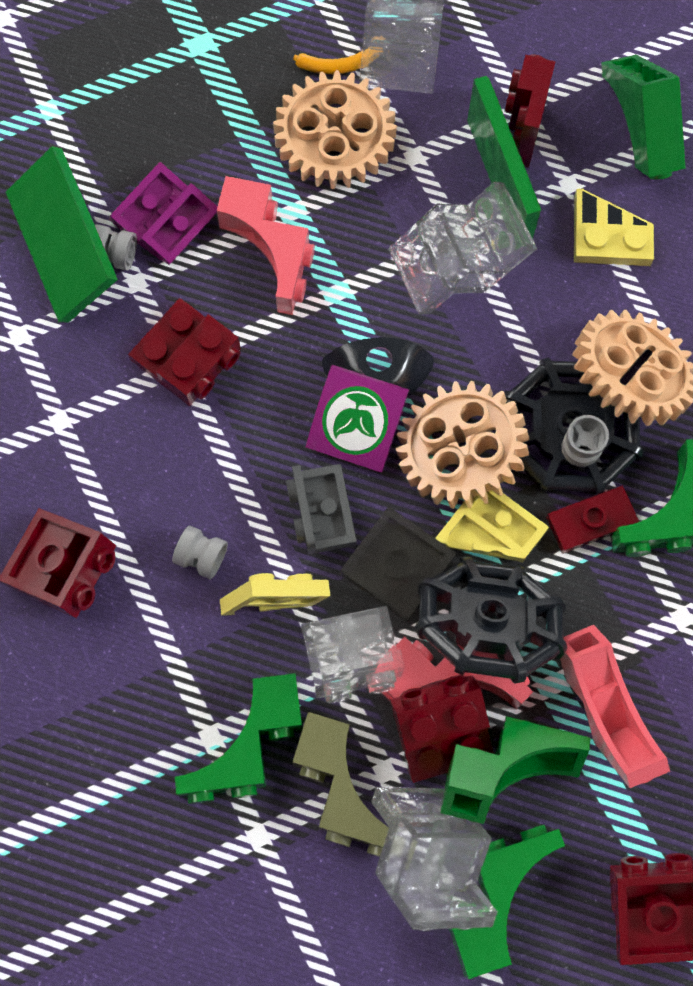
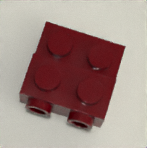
M525 54L522 70L514 68L504 113L511 114L508 127L511 130H515L513 139L524 167L527 168L530 166L556 61L548 60L535 54Z
M179 298L129 352L128 356L134 364L190 407L197 398L201 400L209 394L215 384L214 379L223 369L227 371L233 367L240 357L241 347L237 335L209 314L206 317L203 316L183 299Z
M38 508L1 573L0 582L7 587L39 600L48 607L77 619L81 610H87L93 604L96 594L94 586L101 573H107L112 569L116 559L114 550L117 545L99 531Z
M462 675L453 676L444 680L441 685L427 689H409L403 692L400 697L390 699L407 768L413 783L448 773L456 744L494 754L488 731L490 724L482 691L473 675L467 677Z
M671 853L665 856V862L648 863V859L642 856H626L621 859V865L610 866L611 908L615 914L616 951L620 965L693 961L692 857L684 853Z

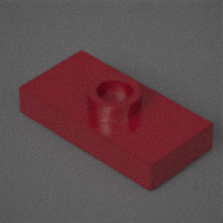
M623 485L548 513L546 516L562 554L611 536L619 526L639 522Z

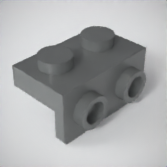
M341 464L301 471L300 465L292 466L293 479L286 480L290 504L298 503L301 518L293 519L298 544L306 542L308 555L356 546L357 541Z

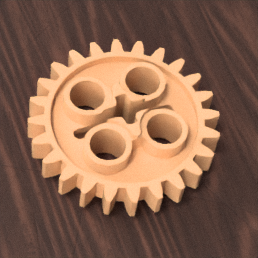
M339 70L335 71L333 79L330 80L327 79L323 71L320 72L319 82L316 83L310 77H305L304 89L296 84L292 85L293 97L289 95L282 96L283 107L276 108L277 120L273 121L274 134H276L274 136L275 146L280 148L281 161L289 160V171L294 172L301 168L302 181H305L311 175L315 176L316 187H319L324 179H329L331 189H335L337 180H343L346 187L350 188L351 177L354 176L364 183L366 170L377 175L378 162L387 164L388 152L394 150L395 140L393 138H396L397 125H394L395 111H389V98L380 99L381 88L376 87L369 91V79L365 78L357 84L355 83V74L352 72L346 80H341ZM337 103V104H341L342 106H341V107H338V108H334V107H331L330 105ZM311 126L315 129L311 131H305L301 128ZM358 128H365L369 131L360 133L355 130ZM330 151H338L342 154L338 156H330L326 153Z
M610 310L606 316L599 313L593 321L589 320L575 341L577 347L572 356L579 359L574 365V369L585 372L579 380L580 383L593 386L589 396L600 395L603 398L601 402L602 408L611 404L615 407L616 417L626 412L628 413L630 423L634 424L641 417L646 426H650L654 420L662 426L668 419L675 421L693 403V363L686 361L692 353L691 351L680 350L679 346L683 340L681 338L672 340L668 337L671 329L668 327L662 331L659 330L656 319H653L648 324L644 322L642 313H638L632 319L627 310H623L620 316L613 310ZM647 349L651 350L652 355L626 385H622L620 380Z
M457 381L453 383L452 392L446 393L441 386H438L437 398L433 399L425 393L423 398L426 405L423 408L417 405L411 406L415 418L402 419L404 427L408 431L397 433V437L402 446L396 448L399 458L402 459L399 463L403 474H408L406 478L410 486L418 485L417 490L423 498L431 493L433 502L436 505L444 497H447V501L452 509L455 508L459 499H464L466 506L471 508L473 497L479 496L481 501L487 504V492L492 490L497 495L502 496L503 492L500 483L504 481L514 485L516 482L511 470H524L523 461L519 458L529 456L527 444H524V442L529 440L528 431L526 428H523L526 425L523 414H517L518 409L514 401L506 403L507 400L503 391L493 396L489 384H486L480 392H477L474 381H470L466 391H461ZM473 416L483 417L477 423H466ZM445 431L441 437L429 439L434 432ZM466 441L465 446L459 447V443ZM485 450H497L495 455H493L492 457H480L482 452H484ZM448 465H459L452 473H442L443 469Z

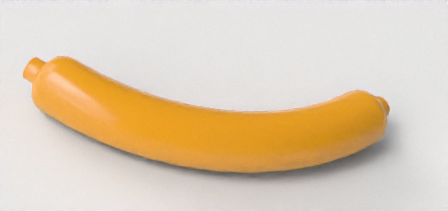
M382 41L379 43L373 42L361 52L340 59H322L301 53L299 55L295 54L293 60L296 61L298 68L319 74L323 71L324 74H334L336 70H339L340 74L361 69L375 61L383 54L384 43Z

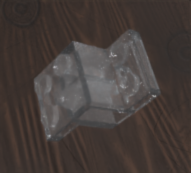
M368 0L365 11L359 83L367 78L369 79V87L433 94L444 0Z
M493 182L468 205L437 203L388 248L419 315L432 313L454 293H485L537 249L504 182Z
M387 606L301 624L303 642L316 699L325 697L326 703L340 702L352 698V691L368 688L369 694L386 692L395 688V682L401 681L404 662L401 649L397 650Z
M376 787L371 803L387 823L389 830L375 874L413 930L430 931L432 929L458 928L468 930L471 928L492 927L497 911L476 884L492 839L482 825L477 822L440 813L445 788Z

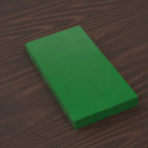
M487 76L476 78L473 81L467 122L516 248L520 250L530 247L541 207L490 79Z
M52 146L5 193L58 322L69 323L118 279L62 148Z

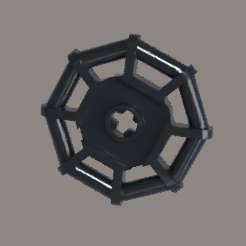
M549 357L541 359L538 367L512 390L504 392L507 400L506 403L511 401L516 403L517 414H520V410L531 413V433H528L529 440L524 442V444H527V446L535 444L541 455L550 459L551 463L548 470H546L530 453L529 456L519 458L523 461L524 471L540 486L539 491L547 493V490L601 494L634 461L641 460L644 451L640 447V417L633 424L630 423L628 413L623 412L624 439L615 436V407L610 404L602 408V400L598 396L590 397L589 392L593 388L591 384L561 383L559 377L581 378L585 372L574 369V365L577 362L551 361ZM545 380L548 382L551 389L543 398L541 397L538 401L527 397ZM582 415H592L601 419L609 431V440L602 453L609 447L618 451L619 454L600 471L596 462L584 467L588 476L555 474L559 465H573L565 459L562 453L561 443L568 430L563 427L562 423L567 422L569 416L577 418Z
M471 557L460 558L457 565L433 578H424L418 585L420 608L419 621L415 625V631L420 639L427 640L455 667L454 672L462 676L467 672L511 679L515 684L525 682L527 675L549 661L561 659L567 651V644L563 638V613L566 610V606L560 597L551 595L525 572L526 567L517 564L516 567L477 562ZM462 580L468 583L467 587L460 590L461 585L457 588L451 587ZM519 590H522L527 595L526 601L518 595ZM437 601L448 604L449 612L436 615ZM487 611L494 612L495 617L498 619L487 617ZM543 616L546 619V630L536 626V617ZM452 631L455 634V641L458 643V645L454 643L444 632ZM529 642L539 647L524 657L520 654L523 646ZM477 651L503 655L505 660L474 655Z

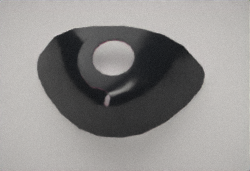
M379 337L352 341L336 348L323 358L322 367L327 376L331 366L335 365L409 389L407 395L409 397L426 380L432 370L434 359L429 352L417 344L396 338ZM374 348H384L391 354L392 364L384 371H375L367 364L368 353Z

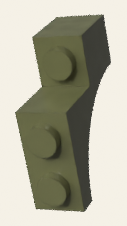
M308 712L292 763L294 767L300 768L299 776L319 783H324L325 776L333 779L319 824V830L327 832L325 840L346 847H350L352 840L369 845L368 854L392 861L394 853L403 855L409 836L391 829L378 820L363 804L351 782L346 760V744L350 724Z

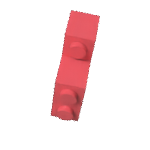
M226 176L217 207L219 227L246 238L262 251L273 267L278 282L276 292L277 312L293 315L295 303H302L305 295L306 279H301L304 267L310 268L314 257L315 244L309 243V229L275 222L278 201L272 199L271 185Z
M595 625L563 637L567 644V651L560 660L566 682L583 701L595 745L627 786L632 788L670 772L667 757L650 735L629 695L611 643Z
M404 637L368 672V680L390 701V699L400 697L403 692L409 689L431 688L441 685L447 678L460 674L454 672L455 667L446 658L435 667L431 663L434 659L433 655L421 642L416 640L412 644ZM477 651L474 655L499 659L497 657L498 654ZM467 672L463 675L466 677L473 675L481 689L499 696L516 710L533 693L528 687L530 684L528 677H526L525 682L514 684L511 679Z

